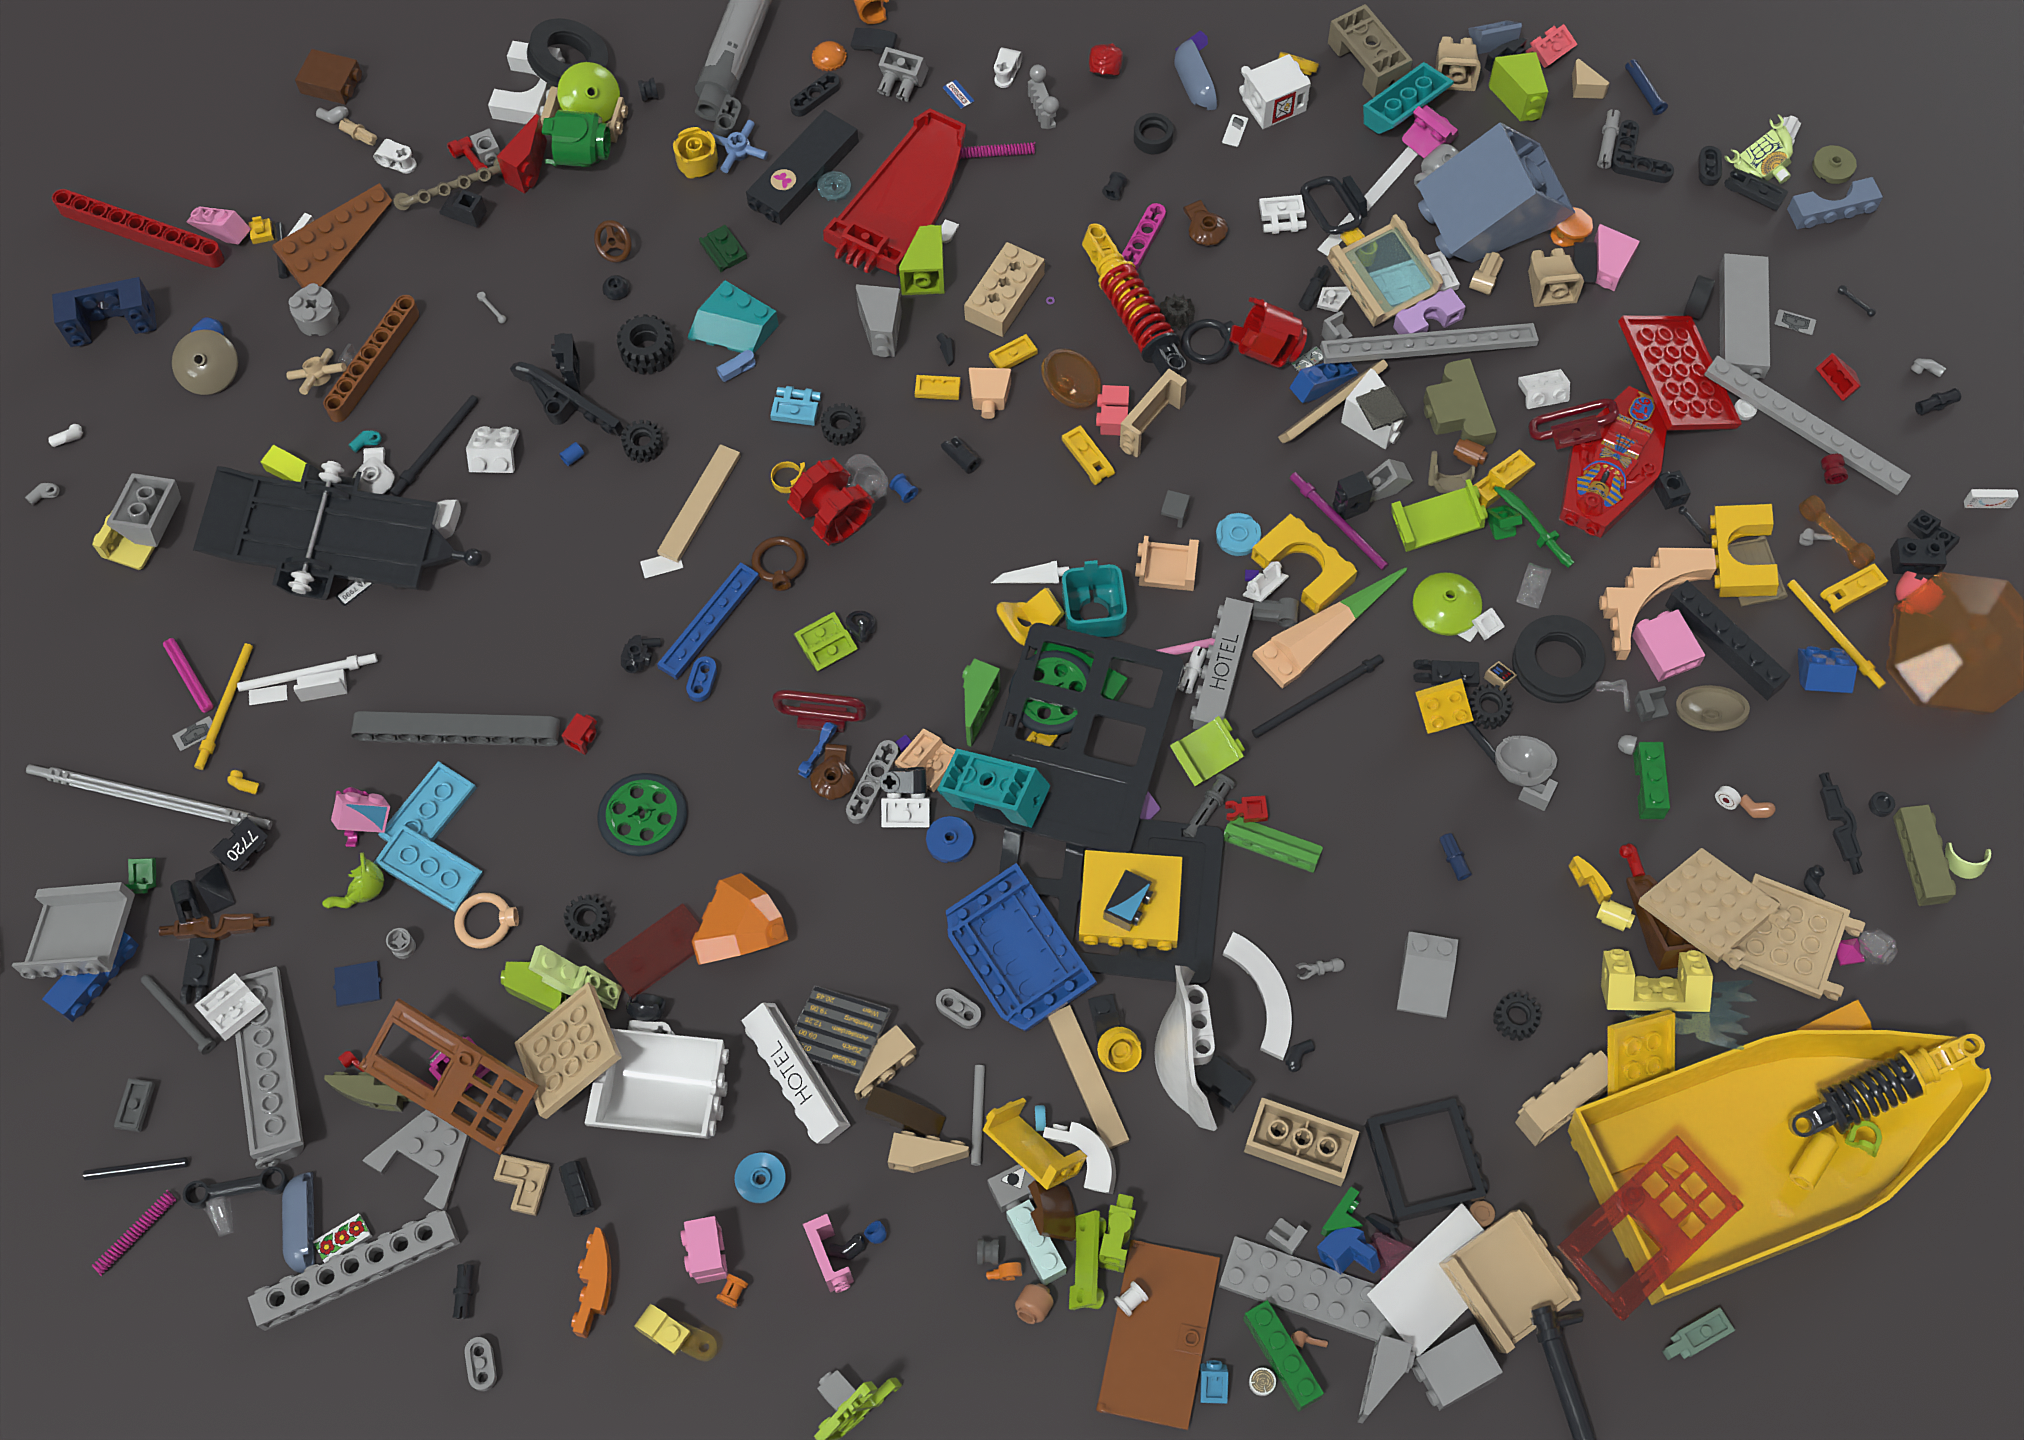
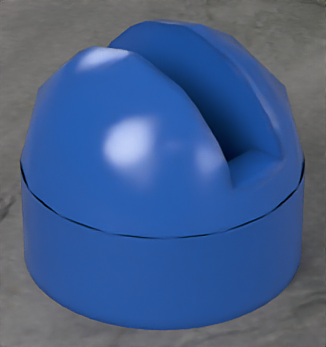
M875 1221L866 1227L864 1235L871 1243L880 1244L886 1239L887 1232L880 1221Z

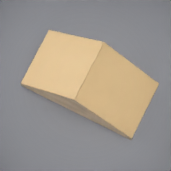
M1577 59L1572 72L1573 98L1603 99L1606 96L1610 83L1583 61Z

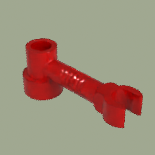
M468 136L458 141L455 139L447 143L448 149L454 158L465 155L476 171L481 167L488 168L471 150L473 144Z

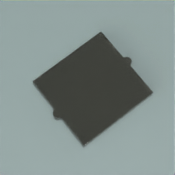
M1390 385L1376 390L1371 389L1370 392L1356 397L1359 407L1373 430L1386 425L1392 426V423L1407 418V414Z

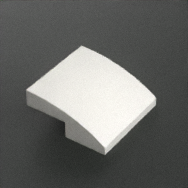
M235 973L194 1005L225 1041L266 1009Z

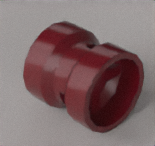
M1831 454L1822 458L1821 465L1822 469L1825 470L1824 478L1827 484H1839L1848 479L1847 469L1844 468L1845 460L1842 454Z

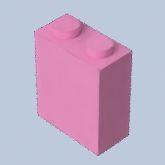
M1679 610L1673 612L1665 611L1655 619L1640 621L1632 635L1658 682L1700 666L1705 657L1703 650Z

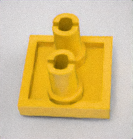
M1462 678L1415 692L1428 734L1474 721Z

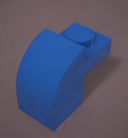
M1357 1228L1337 1229L1331 1232L1317 1246L1321 1261L1340 1275L1354 1260L1372 1273H1375L1381 1267L1377 1250L1366 1242L1364 1232Z

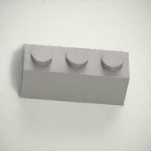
M132 473L106 522L107 525L134 544L157 547L181 500L176 480Z

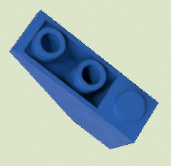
M1351 362L1322 363L1301 369L1289 388L1302 403L1322 397L1357 376L1359 372L1353 367Z

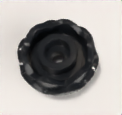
M610 276L603 283V294L608 299L621 300L628 294L629 283L622 276Z

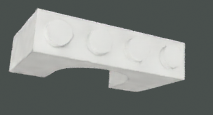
M512 41L507 54L510 69L537 76L527 60L526 53L529 43ZM548 47L550 53L557 60L565 63L560 48ZM540 78L534 88L525 92L494 89L488 104L493 119L527 124L535 114H538L541 118L550 88L555 86Z

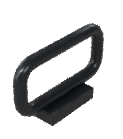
M1351 175L1342 178L1343 184L1336 177L1323 176L1310 180L1301 187L1300 194L1322 230L1330 235H1338L1354 230L1362 224L1363 218L1368 217L1367 200ZM1326 184L1332 185L1354 220L1339 226H1331L1313 200L1309 190Z

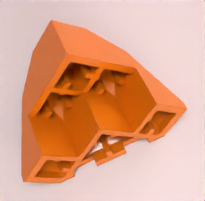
M738 873L718 881L715 888L717 891L712 902H709L702 917L703 922L699 931L694 934L692 945L698 965L751 953L789 939L783 918L769 895L742 873Z

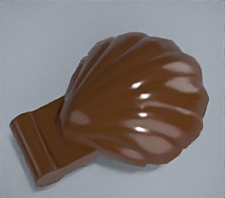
M1201 200L1183 207L1185 214L1191 220L1188 231L1190 238L1195 243L1204 246L1217 245L1225 238L1228 232L1225 219L1217 214L1208 212Z
M826 744L824 762L818 765L810 776L811 787L820 797L834 800L842 798L851 791L855 778L853 776L854 773L845 764L847 745Z

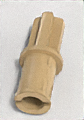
M347 118L340 121L339 129L351 135L354 140H361L372 146L375 145L377 136L365 130L363 125H357Z

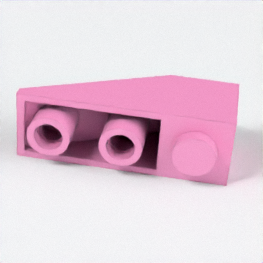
M198 207L191 212V217L186 221L188 224L226 243L239 244L251 230L236 211Z

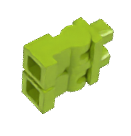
M1119 1194L1116 1206H1110L1108 1234L1104 1233L1099 1254L1098 1267L1124 1273L1127 1250L1122 1249V1247L1130 1238V1231L1133 1230L1136 1210H1132L1134 1200L1132 1196Z

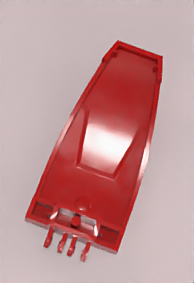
M931 108L914 118L913 127L839 217H834L823 230L824 241L837 248L835 258L840 259L845 253H848L846 263L849 265L853 263L855 268H859L863 262H867L864 266V272L870 273L874 267L894 275L899 273V266L919 227L934 225L943 209L959 164L966 133V124Z

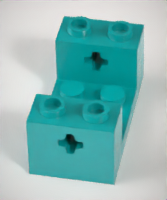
M956 748L937 791L952 807L972 812L975 803L1001 810L1012 823L1032 828L1051 785L1036 768ZM993 777L989 785L983 786L986 779Z

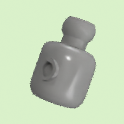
M1441 144L1431 151L1421 164L1422 172L1415 176L1414 184L1417 189H1419L1417 184L1457 155L1459 151L1449 144Z

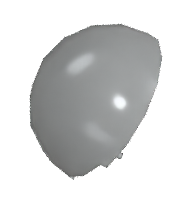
M1509 736L1503 739L1497 746L1495 762L1502 776L1509 782L1523 787H1532L1544 782L1553 774L1557 764V757L1555 752L1546 743L1537 738Z

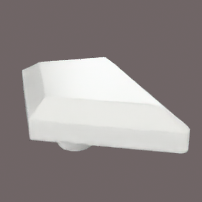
M1322 287L1317 308L1339 312L1352 294L1347 287Z

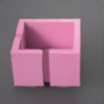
M712 1216L684 1222L685 1230L681 1231L683 1246L686 1247L688 1256H684L686 1271L689 1272L690 1277H694L698 1284L726 1279L728 1275L725 1254L721 1255L720 1252L724 1250L722 1229L716 1217Z

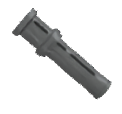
M1217 774L1215 783L1210 790L1208 789L1205 792V800L1188 823L1191 825L1182 831L1185 837L1196 838L1198 826L1205 825L1216 807L1224 804L1225 796L1230 789L1232 790L1235 787V783L1229 777ZM1205 811L1206 813L1204 814L1198 825H1196V822L1198 821L1202 813Z

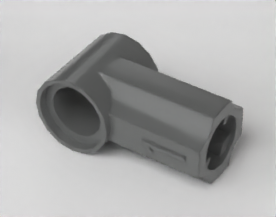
M1282 598L1279 601L1263 600L1262 602L1254 600L1252 620L1277 622L1281 627L1290 628L1297 624L1299 602L1294 598Z

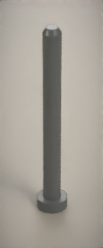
M144 975L141 978V983L199 1044L198 1050L203 1055L210 1053L216 1046L213 1038H206L150 976Z

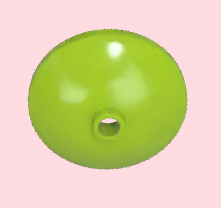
M582 62L571 66L564 72L557 87V98L562 110L596 112L601 116L602 123H605L613 116L618 98L620 97L618 83L611 72L603 66L591 62ZM589 88L594 90L593 96L588 94L587 90Z
M1437 573L1425 578L1416 588L1413 596V610L1416 618L1425 628L1440 635L1452 636L1464 633L1474 626L1472 620L1481 615L1482 599L1476 586L1465 577L1454 573ZM1446 595H1452L1453 598H1448Z

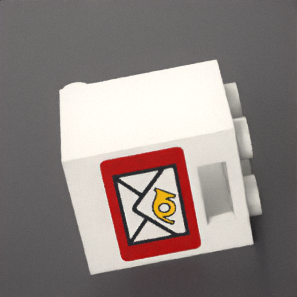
M1290 54L1253 70H1250L1248 66L1242 67L1241 73L1245 81L1244 85L1240 86L1239 92L1243 97L1242 100L1262 129L1306 111L1311 83L1309 78L1304 76L1300 70L1298 62L1294 61Z

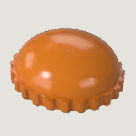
M825 41L813 50L812 61L815 67L822 71H833L843 66L847 53L843 46L837 42Z

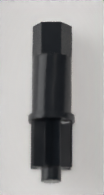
M1327 265L1319 266L1314 276L1310 279V283L1298 304L1301 309L1305 311L1311 309L1330 271H1327L1329 268Z

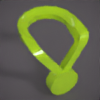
M1862 1121L1860 1125L1854 1124L1845 1139V1143L1851 1147L1866 1151L1872 1157H1876L1882 1141V1134L1874 1123ZM1862 1126L1870 1127L1876 1134L1875 1144L1865 1140H1859V1143L1854 1142L1857 1129Z

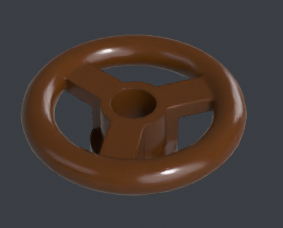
M606 220L600 223L595 230V246L604 259L617 263L629 256L632 246L631 238L627 229L621 223L614 220ZM606 228L608 235L607 243L602 246L601 233ZM611 248L623 250V253L619 256H612L607 252Z

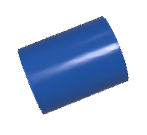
M576 442L559 454L567 466H570L585 455L582 448Z

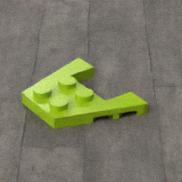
M897 1378L888 1379L878 1389L872 1381L864 1382L849 1399L838 1407V1411L832 1417H828L818 1426L820 1430L814 1437L816 1440H840L864 1419L863 1416L867 1415L872 1408L879 1407L885 1401L884 1398L892 1391L896 1392L903 1385Z

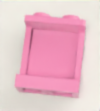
M825 1214L804 1223L803 1226L829 1291L839 1293L850 1288V1284L854 1280L849 1267L834 1272L821 1242L835 1235L828 1215Z

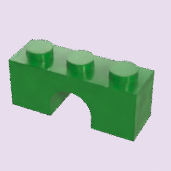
M1639 742L1633 753L1635 775H1640L1641 780L1640 793L1637 797L1639 819H1664L1670 809L1663 742Z

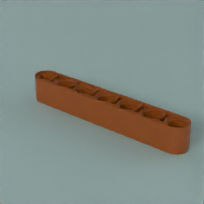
M402 295L396 299L324 399L323 405L332 421L342 422L350 415L419 318V310L412 296Z

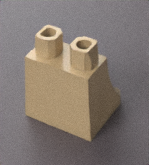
M1442 37L1436 56L1435 69L1454 81V84L1446 90L1475 91L1481 65L1478 60L1476 45L1473 44L1472 38H1463L1460 44L1453 43L1451 37Z
M1563 248L1552 250L1551 257H1544V253L1541 250L1533 251L1530 257L1531 264L1528 273L1534 307L1577 303L1584 279L1574 267L1570 255H1565Z

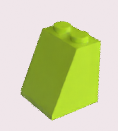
M1537 53L1495 57L1489 88L1520 121L1541 119L1548 89Z
M941 225L919 227L899 266L902 295L945 294Z

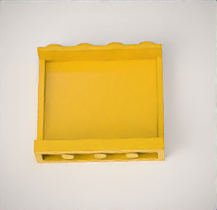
M1085 850L1079 941H1084L1083 943L1087 945H1097L1098 942L1108 943L1112 947H1121L1123 944H1128L1138 949L1154 946L1164 951L1177 948L1182 857ZM1125 870L1151 881V891L1154 892L1148 905L1144 904L1140 911L1143 913V916L1138 926L1133 925L1130 932L1103 919L1104 910Z

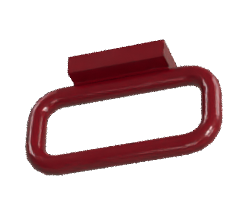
M1604 398L1542 414L1529 422V434L1532 439L1539 441L1554 438L1556 450L1600 439L1599 426L1616 420L1619 416V409L1614 400ZM1608 407L1610 411L1605 416L1596 417V415L1551 426V430L1538 431V426L1546 422Z
M780 690L775 692L772 698L776 710L786 715L798 716L797 727L803 729L822 730L826 722H831L837 725L836 732L844 733L846 721H862L867 715L864 702L850 696ZM782 700L852 706L857 709V712H847V708L806 703H800V707L788 706Z

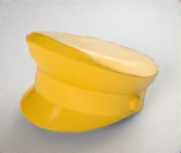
M1114 1027L1107 1030L1099 1039L1097 1048L1101 1062L1114 1072H1127L1134 1069L1141 1059L1142 1052L1141 1043L1136 1034L1125 1027Z

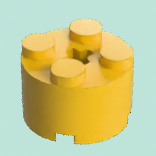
M691 127L678 134V138L676 141L674 140L673 149L677 166L687 178L701 177L717 169L718 154L715 139L709 131L705 132L701 128Z

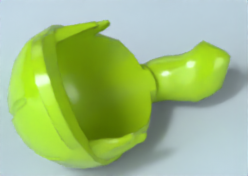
M364 852L360 853L361 865L351 870L352 874H348L350 877H354L348 887L347 895L345 897L331 896L326 898L322 902L325 908L341 907L347 909L357 902H368L379 895L384 884L382 871L375 863L366 859Z

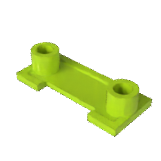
M1094 1210L1075 1216V1285L1070 1286V1310L1084 1307L1099 1309L1104 1302V1292L1101 1288H1097L1099 1238L1103 1237L1106 1231V1221L1103 1217H1100V1211Z

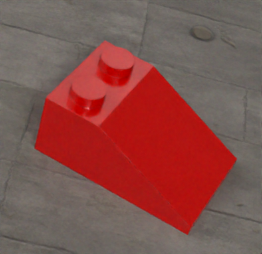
M535 114L497 155L505 183L524 194L538 180L547 145L546 136L542 134L543 126L538 114Z

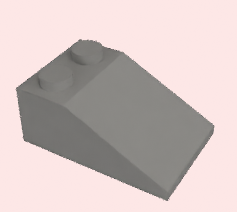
M1409 931L1404 946L1397 1002L1398 1011L1446 1019L1456 963L1457 939Z
M1381 1335L1375 1343L1357 1420L1358 1423H1363L1403 1374L1408 1373L1409 1369L1412 1368L1415 1353L1411 1352V1343Z

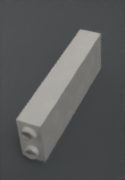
M1724 253L1719 266L1720 357L1753 378L1764 379L1770 368L1768 257Z

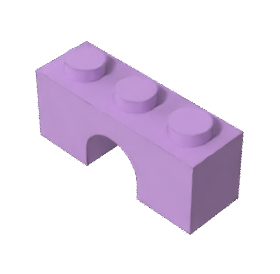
M1452 288L1446 291H1439L1433 297L1421 300L1409 309L1399 311L1395 317L1393 327L1398 334L1427 332L1429 324L1426 322V319H1435L1445 328L1462 320L1465 305Z

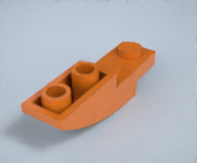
M595 1227L594 1233L590 1234L587 1239V1255L585 1259L580 1261L578 1267L579 1278L583 1283H587V1287L584 1286L582 1288L579 1301L582 1303L579 1312L574 1313L571 1322L573 1332L583 1338L588 1337L595 1313L606 1314L611 1290L612 1270L609 1247L605 1234L597 1227Z

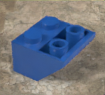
M1808 646L1806 649L1798 648L1799 682L1805 690L1853 693L1857 665L1843 649L1830 648V650H1821L1814 646Z

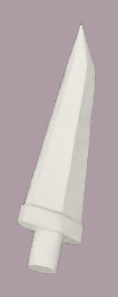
M1051 561L1050 563L1003 573L991 583L1059 584V577L1063 576L1064 572L1069 569V566L1057 568V561Z

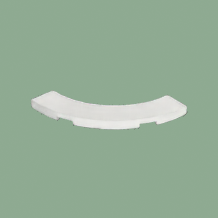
M1233 932L1223 952V956L1238 964L1247 974H1250L1257 984L1266 1009V1031L1260 1050L1283 1061L1288 1048L1292 1026L1291 1005L1286 986L1269 958L1256 945Z

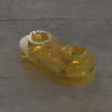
M678 1322L691 1332L679 1351L699 1361L711 1360L716 1355L718 1349L714 1337L685 1322ZM703 1344L709 1345L707 1352L700 1351V1347Z

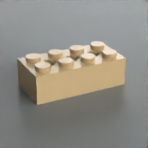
M1006 242L965 303V320L1003 337L1044 276L1045 259Z
M1602 1051L1595 1055L1592 1052L1586 1055L1580 1061L1581 1064L1575 1069L1571 1067L1565 1071L1556 1084L1554 1082L1548 1084L1537 1099L1533 1096L1522 1105L1523 1108L1518 1112L1520 1116L1515 1123L1534 1146H1537L1572 1119L1576 1108L1594 1102L1608 1091V1058Z
M1261 1098L1244 1152L1342 1186L1359 1131ZM1275 1130L1281 1132L1279 1137L1273 1135ZM1299 1139L1305 1140L1304 1145L1298 1144ZM1324 1147L1329 1149L1328 1154L1322 1152Z

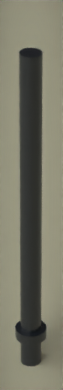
M1378 654L1370 660L1365 659L1362 661V665L1253 729V736L1255 738L1260 737L1366 672L1371 673L1374 671L1373 668L1384 662L1382 656Z

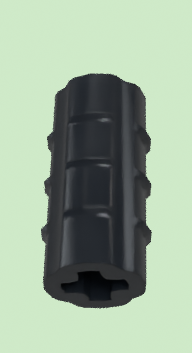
M570 1161L560 1166L561 1182L563 1183L564 1193L567 1196L568 1205L573 1217H581L595 1210L592 1200L593 1196L590 1194L589 1184L586 1181L581 1162Z

